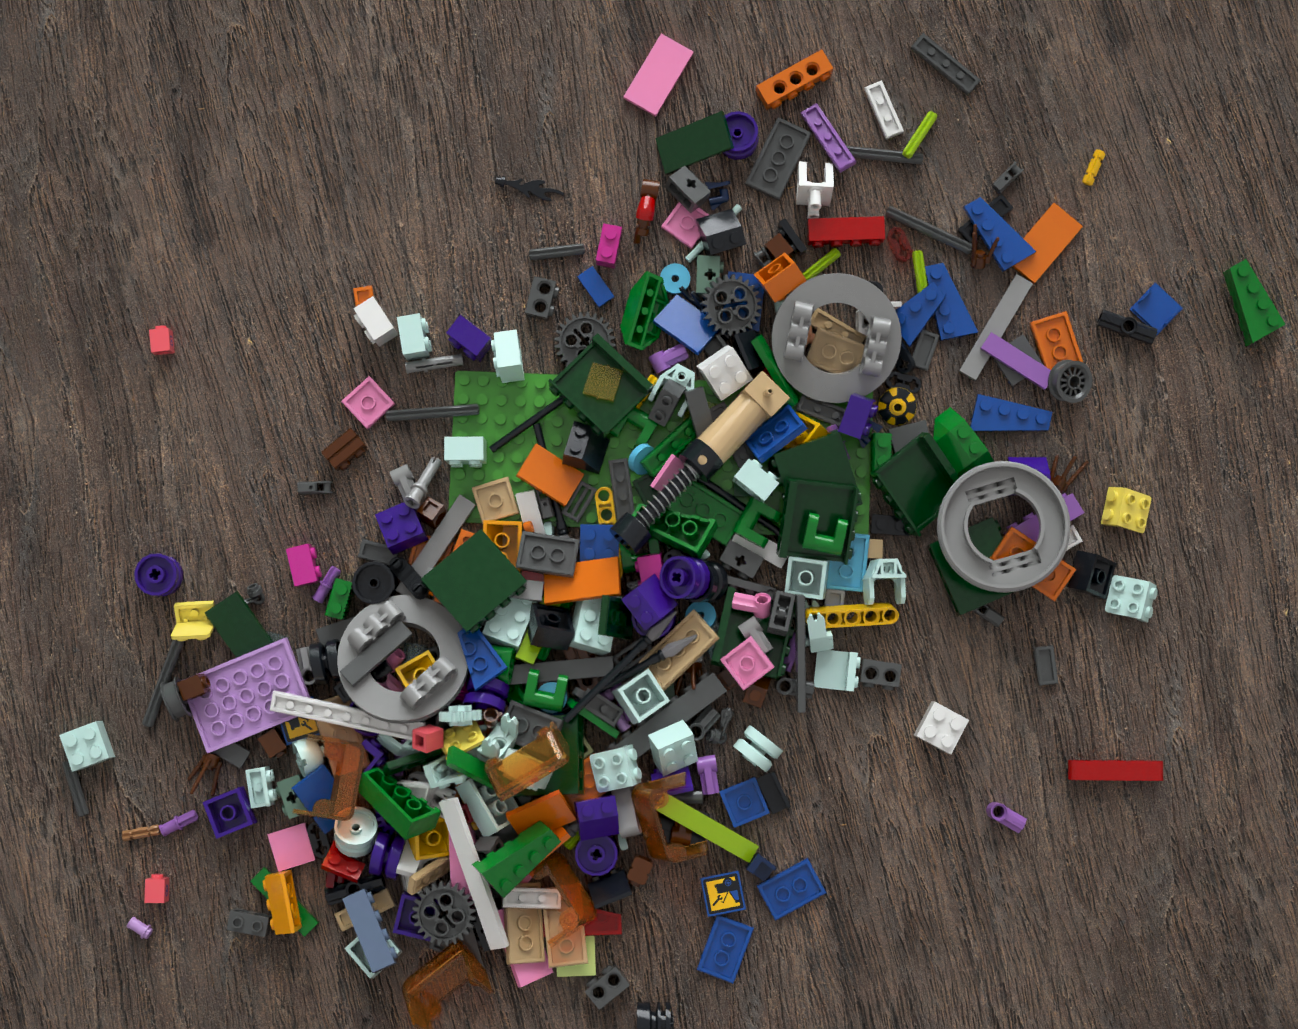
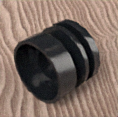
M637 1002V1029H674V1015L670 1002H665V1011H661V1002H657L656 1011H652L650 1002Z

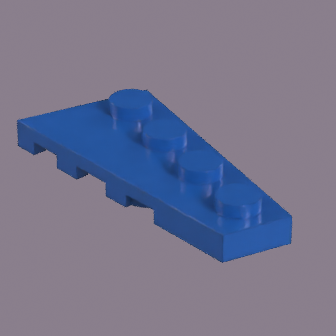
M981 197L963 207L972 224H977V232L989 251L996 237H999L992 256L1002 272L1036 253V250Z
M944 263L925 266L927 285L934 282L945 296L944 301L934 313L940 341L977 334L978 330Z
M978 394L970 427L974 432L1048 431L1053 412Z

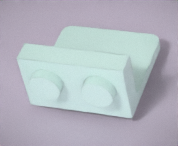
M1114 575L1105 611L1148 623L1149 618L1153 614L1152 603L1157 597V585L1150 581Z
M834 650L817 652L814 686L817 688L854 692V688L858 687L859 679L858 676H855L856 668H860L861 660L860 657H857L858 653Z
M633 744L590 755L589 759L599 793L641 783L642 772L637 765V752L633 748Z
M442 755L423 766L425 777L431 789L438 786L439 789L449 787L450 783L458 785L467 781L466 779L470 777L460 772L457 773L456 770L446 766L447 760L445 757L447 755Z
M270 766L245 770L251 809L275 805L278 796L276 789H273L272 781H275L273 769L270 770Z

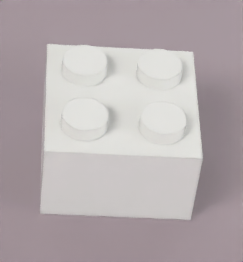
M373 296L353 308L357 313L354 315L355 319L362 328L366 327L367 330L364 333L372 344L377 343L380 347L398 335Z
M726 345L696 366L714 395L721 401L753 380L734 348Z
M931 701L914 736L947 754H952L969 720L939 703Z

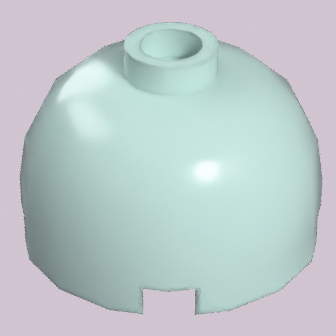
M308 738L292 742L293 754H296V763L303 777H306L321 764H324L323 757H326V752L323 745L319 746L315 740Z

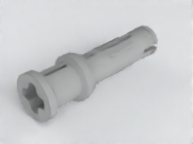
M431 457L419 480L412 484L410 493L403 500L408 507L413 509L419 508L421 499L427 495V487L442 464L439 458L435 460V457Z

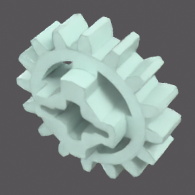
M472 705L448 706V711L439 712V721L449 722V726L473 725V720L482 719V710L472 709Z

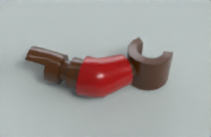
M643 179L640 193L641 199L636 211L637 224L639 225L635 229L633 241L635 244L641 243L642 236H649L650 229L648 226H650L651 221L654 219L655 201L658 196L660 181Z

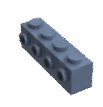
M362 889L343 898L342 900L372 973H377L396 964L398 955L395 948L389 945L388 940L390 936L387 929L382 928L380 922L383 919L379 910L375 911L373 906L375 899L372 892Z

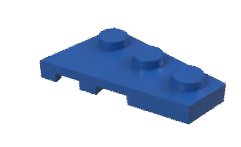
M934 282L904 303L902 307L895 310L900 322L901 336L909 347L912 346L914 340L922 332L924 326L945 299V296Z
M464 629L457 632L475 691H478L508 669L480 630L474 634L470 632L468 635H466Z

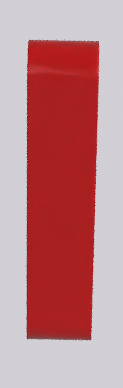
M1068 760V780L1163 781V761Z

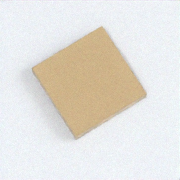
M509 477L472 487L482 524L483 520L497 521L520 514Z

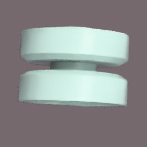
M749 725L744 731V735L752 742L748 744L745 740L738 739L733 747L742 753L741 756L755 767L757 765L767 773L772 766V762L764 755L767 753L772 758L778 759L783 750Z
M358 806L346 808L339 813L334 824V840L336 847L342 854L357 858L365 856L373 850L378 836V824L374 814L370 810Z

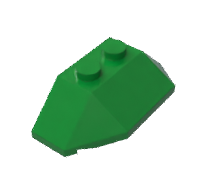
M648 271L642 275L630 290L620 325L625 345L638 350H644L659 339L661 329L653 324V320L669 303L663 278Z
M951 407L935 418L933 438L959 476L979 465L994 462L989 450L966 420Z

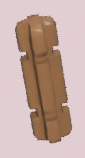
M157 824L150 827L135 828L132 831L131 829L122 831L123 841H129L132 838L140 839L150 837L151 835H160L161 832Z

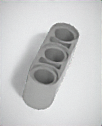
M633 786L611 790V794L615 795L619 832L622 839L642 834Z

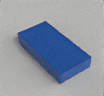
M593 266L577 276L598 308L615 298Z

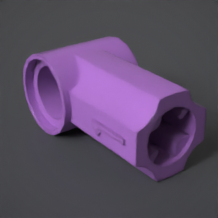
M680 343L666 351H659L648 357L656 375H660L672 368V366L688 359L689 355L684 345Z
M715 754L698 757L696 764L703 795L719 793Z
M991 802L986 808L988 817L1016 833L1023 830L1027 819L1007 808L1004 804ZM999 806L1001 812L998 816H994L993 810Z

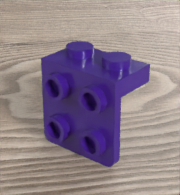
M377 737L367 738L361 743V746L375 757L363 772L381 767L387 761L388 757L386 755L389 752L379 743ZM362 774L355 781L359 784Z

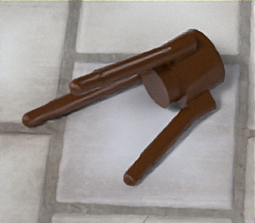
M977 224L973 225L970 266L974 269H984L986 264H990L999 237H996L988 255L983 250H977Z
M1058 455L1055 456L1050 476L1051 481L1061 494L1063 491L1066 492L1068 486L1087 466L1088 461H1085L1067 481L1065 478L1077 457L1073 456L1062 476L1056 475L1054 477L1059 459Z
M694 662L686 670V673L691 674L692 690L696 688L695 673L698 671L699 677L703 675L702 663ZM684 673L678 678L675 690V695L677 696L679 694Z
M495 708L481 709L483 723L487 726L485 738L489 736L491 727L497 724L498 719L501 722L502 712H498Z
M207 752L205 755L203 754L200 762L187 778L191 780L200 767H203L190 791L191 795L196 790L206 770L213 771L215 768L211 796H214L219 771L223 764L219 762L220 756L214 753L207 754Z

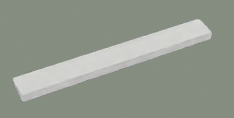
M273 691L270 711L412 740L413 729L426 725V722L422 721L407 724L384 722L366 714L360 708L280 691Z
M458 797L444 799L439 802L489 948L490 950L506 948L509 946V942L488 882L472 865L476 861L480 862L459 799Z

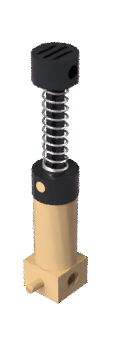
M761 371L714 422L679 455L684 463V468H679L680 472L677 475L673 474L674 478L672 480L668 479L669 483L667 485L663 484L664 488L661 491L658 490L659 493L656 496L652 495L653 499L647 501L648 505L646 507L642 506L643 510L641 512L637 511L638 515L636 517L626 512L609 529L614 538L629 552L636 554L652 537L647 529H650V524H655V519H659L661 513L666 512L665 508H670V503L676 502V497H681V492H686V487L691 486L692 481H697V478L704 482H708L741 445L764 422L771 418L790 397Z

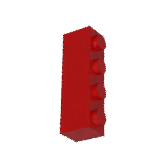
M884 216L809 218L807 221V243L812 245L813 248H821L824 245L841 247L843 244L858 247L865 243H869V246H879L885 240Z

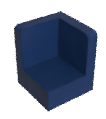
M758 852L746 866V870L756 875L762 881H766L771 872L777 868Z

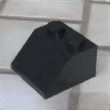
M732 209L696 219L707 256L746 245L742 226Z
M755 330L735 334L732 341L738 356L750 375L766 368L751 343L754 338L760 335H756Z
M574 421L563 454L562 464L599 474L610 439L607 437L603 438L601 435L597 436L590 429L591 425Z
M1077 550L1076 556L1073 559V568L1076 571L1068 581L1067 587L1077 592L1106 600L1116 563L1098 554Z
M532 602L528 627L530 645L568 651L575 634L569 608Z
M619 867L610 870L609 875L604 877L594 876L590 878L591 882L588 883L595 909L630 896L633 892L630 883H628L629 879L625 869L620 870Z

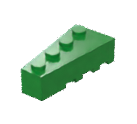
M1247 259L1223 272L1229 294L1234 302L1235 313L1238 315L1239 326L1243 332L1246 347L1286 325Z
M639 503L632 516L636 517L638 515L637 511L641 512L643 510L642 506L646 507L647 505ZM666 510L665 513L660 514L659 519H655V524L649 525L650 529L647 530L653 538L690 556L701 559L718 525L716 519H705L697 515L691 516L678 511Z
M378 767L362 773L357 791L405 840L436 828L441 813L440 809L437 807L433 809L428 806V801L422 797L418 799L412 795V790L399 786L396 779L390 775L385 776Z
M538 821L521 832L519 837L513 841H507L503 844L502 848L496 852L488 853L485 859L480 862L476 861L472 865L491 887L505 898L561 841L543 822Z

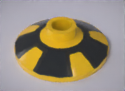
M894 387L885 391L878 403L880 416L891 425H903L909 422L914 417L917 408L913 394L901 387ZM896 404L901 405V409L898 411L894 409Z

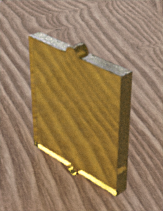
M593 362L583 394L594 396L596 399L601 398L614 402L623 370Z

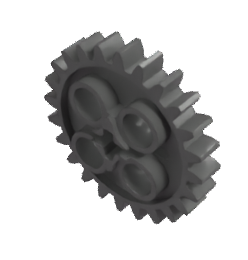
M726 274L723 276V280L717 277L716 283L714 281L709 283L711 288H705L708 294L701 295L705 301L700 302V305L705 306V308L700 312L706 313L703 320L709 319L707 326L714 325L713 332L720 329V335H723L726 331L727 337H730L732 332L734 335L738 334L739 331L741 333L746 332V329H752L751 324L757 323L754 317L761 316L756 312L762 309L761 306L757 305L761 299L755 297L759 291H752L755 285L748 286V279L742 282V276H739L736 280L735 274H732L730 279ZM735 290L741 292V299L735 297ZM717 293L723 295L724 300L722 303L717 300ZM747 302L746 305H738L733 308L715 309L716 306H725L729 303ZM739 309L745 311V318L739 316ZM721 312L727 314V321L721 320Z
M579 312L578 318L572 314L571 321L565 318L567 324L560 323L562 331L556 330L560 337L554 338V341L559 343L554 348L560 349L556 355L563 356L560 361L561 363L567 361L566 367L587 348L586 345H582L581 339L574 333L575 329L585 341L589 340V345L592 343V338L598 333L613 348L616 347V344L611 343V341L616 340L615 336H610L614 332L613 329L607 330L610 325L609 322L603 324V317L597 320L596 313L593 317H590L589 312H587L586 316L583 317L582 313ZM585 325H588L592 328L591 332L588 334H585L581 331L582 327ZM574 337L577 339L575 345L570 346L566 343L567 339Z
M441 880L439 886L433 882L432 889L426 886L424 888L426 893L422 891L419 893L422 899H415L414 902L419 906L412 908V910L417 911L412 918L418 919L414 926L421 927L418 933L425 932L423 939L430 936V943H433L436 939L438 940V946L441 945L442 941H445L446 946H448L450 940L456 944L457 937L463 940L465 938L463 933L469 935L470 930L467 927H474L475 924L470 920H476L477 916L472 914L476 912V908L471 907L474 901L468 899L471 893L464 894L465 887L459 890V883H456L453 887L450 880L447 885H444L443 880ZM449 895L451 903L443 902L442 896ZM428 906L433 907L435 915L428 914L426 908ZM447 910L448 914L442 916L441 912ZM460 911L463 914V919H456L454 912ZM438 923H445L447 930L441 931L438 928Z

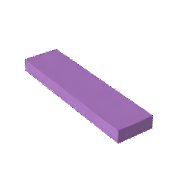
M817 103L801 112L802 118L839 173L856 164V160Z
M991 332L980 348L982 351L1043 390L1048 387L1050 369Z

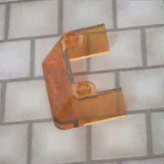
M554 721L550 722L549 728L545 726L540 729L534 741L504 759L493 757L485 762V772L501 802L559 769L569 761L570 747Z
M307 734L306 740L325 743L324 754L326 758L338 761L331 800L320 799L316 801L312 812L293 809L292 814L319 819L347 821L353 817L365 748L359 742Z
M686 772L639 784L632 790L631 798L648 852L654 859L679 863L707 855V840L691 844L690 846H683L680 843L667 844L656 810L667 805L669 800L667 790L686 785Z
M551 853L529 873L536 880L543 879L549 875L569 907L562 912L559 918L560 925L564 931L547 941L551 948L596 918L597 909H595L589 895L561 853Z
M457 940L456 944L451 943L408 977L403 984L402 990L411 1022L416 1029H433L432 1022L441 1014L440 1002L467 981L473 986H479L489 994L493 993L486 970L470 949L460 940Z

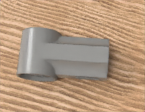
M408 464L390 471L395 486L398 487L403 500L410 493L411 486L414 483V477Z
M755 616L738 626L744 637L747 639L752 636L765 654L773 649Z
M309 647L296 649L300 672L305 684H316L315 679L312 681L306 679V673L312 671Z

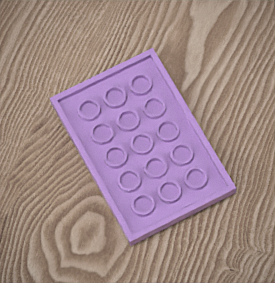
M283 638L198 673L208 677L211 684L209 687L211 692L187 702L208 754L297 718L298 716L270 711L273 691L310 698L288 638Z

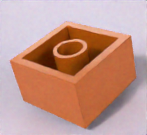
M785 252L754 274L764 291L775 303L784 300L787 294L807 281L796 263Z

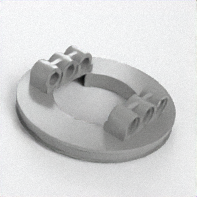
M823 274L807 280L790 292L784 299L773 322L772 350L782 375L796 390L822 402H849L851 394L856 393L866 396L877 389L890 375L900 353L901 327L892 303L875 285L850 274ZM830 303H844L855 307L864 315L869 323L861 365L858 364L851 370L841 373L822 371L813 366L804 355L812 313L819 307Z
M990 462L967 471L950 487L943 498L938 512L937 535L946 561L965 581L987 591L1016 592L1041 582L1059 565L1067 550L1070 539V515L1065 500L1058 488L1041 472L1017 462ZM1016 494L1025 499L1037 515L1039 534L1036 544L1031 550L993 561L980 553L970 539L968 532L970 512L975 505H982L995 499H1003L1006 496Z
M413 595L390 596L381 603L370 604L360 611L349 623L339 644L337 665L340 680L346 693L363 712L384 722L407 724L435 716L454 701L467 679L469 669L457 634L463 628L445 607L428 598L419 600ZM399 620L406 627H414L429 634L439 648L440 658L432 667L429 666L417 680H413V683L409 684L402 692L384 688L374 680L370 673L353 687L340 673L346 665Z

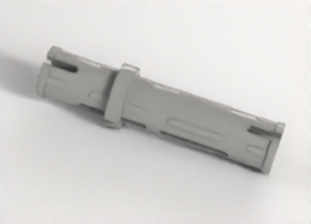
M462 353L430 359L424 357L422 360L405 362L407 374L420 371L426 373L428 370L464 365Z

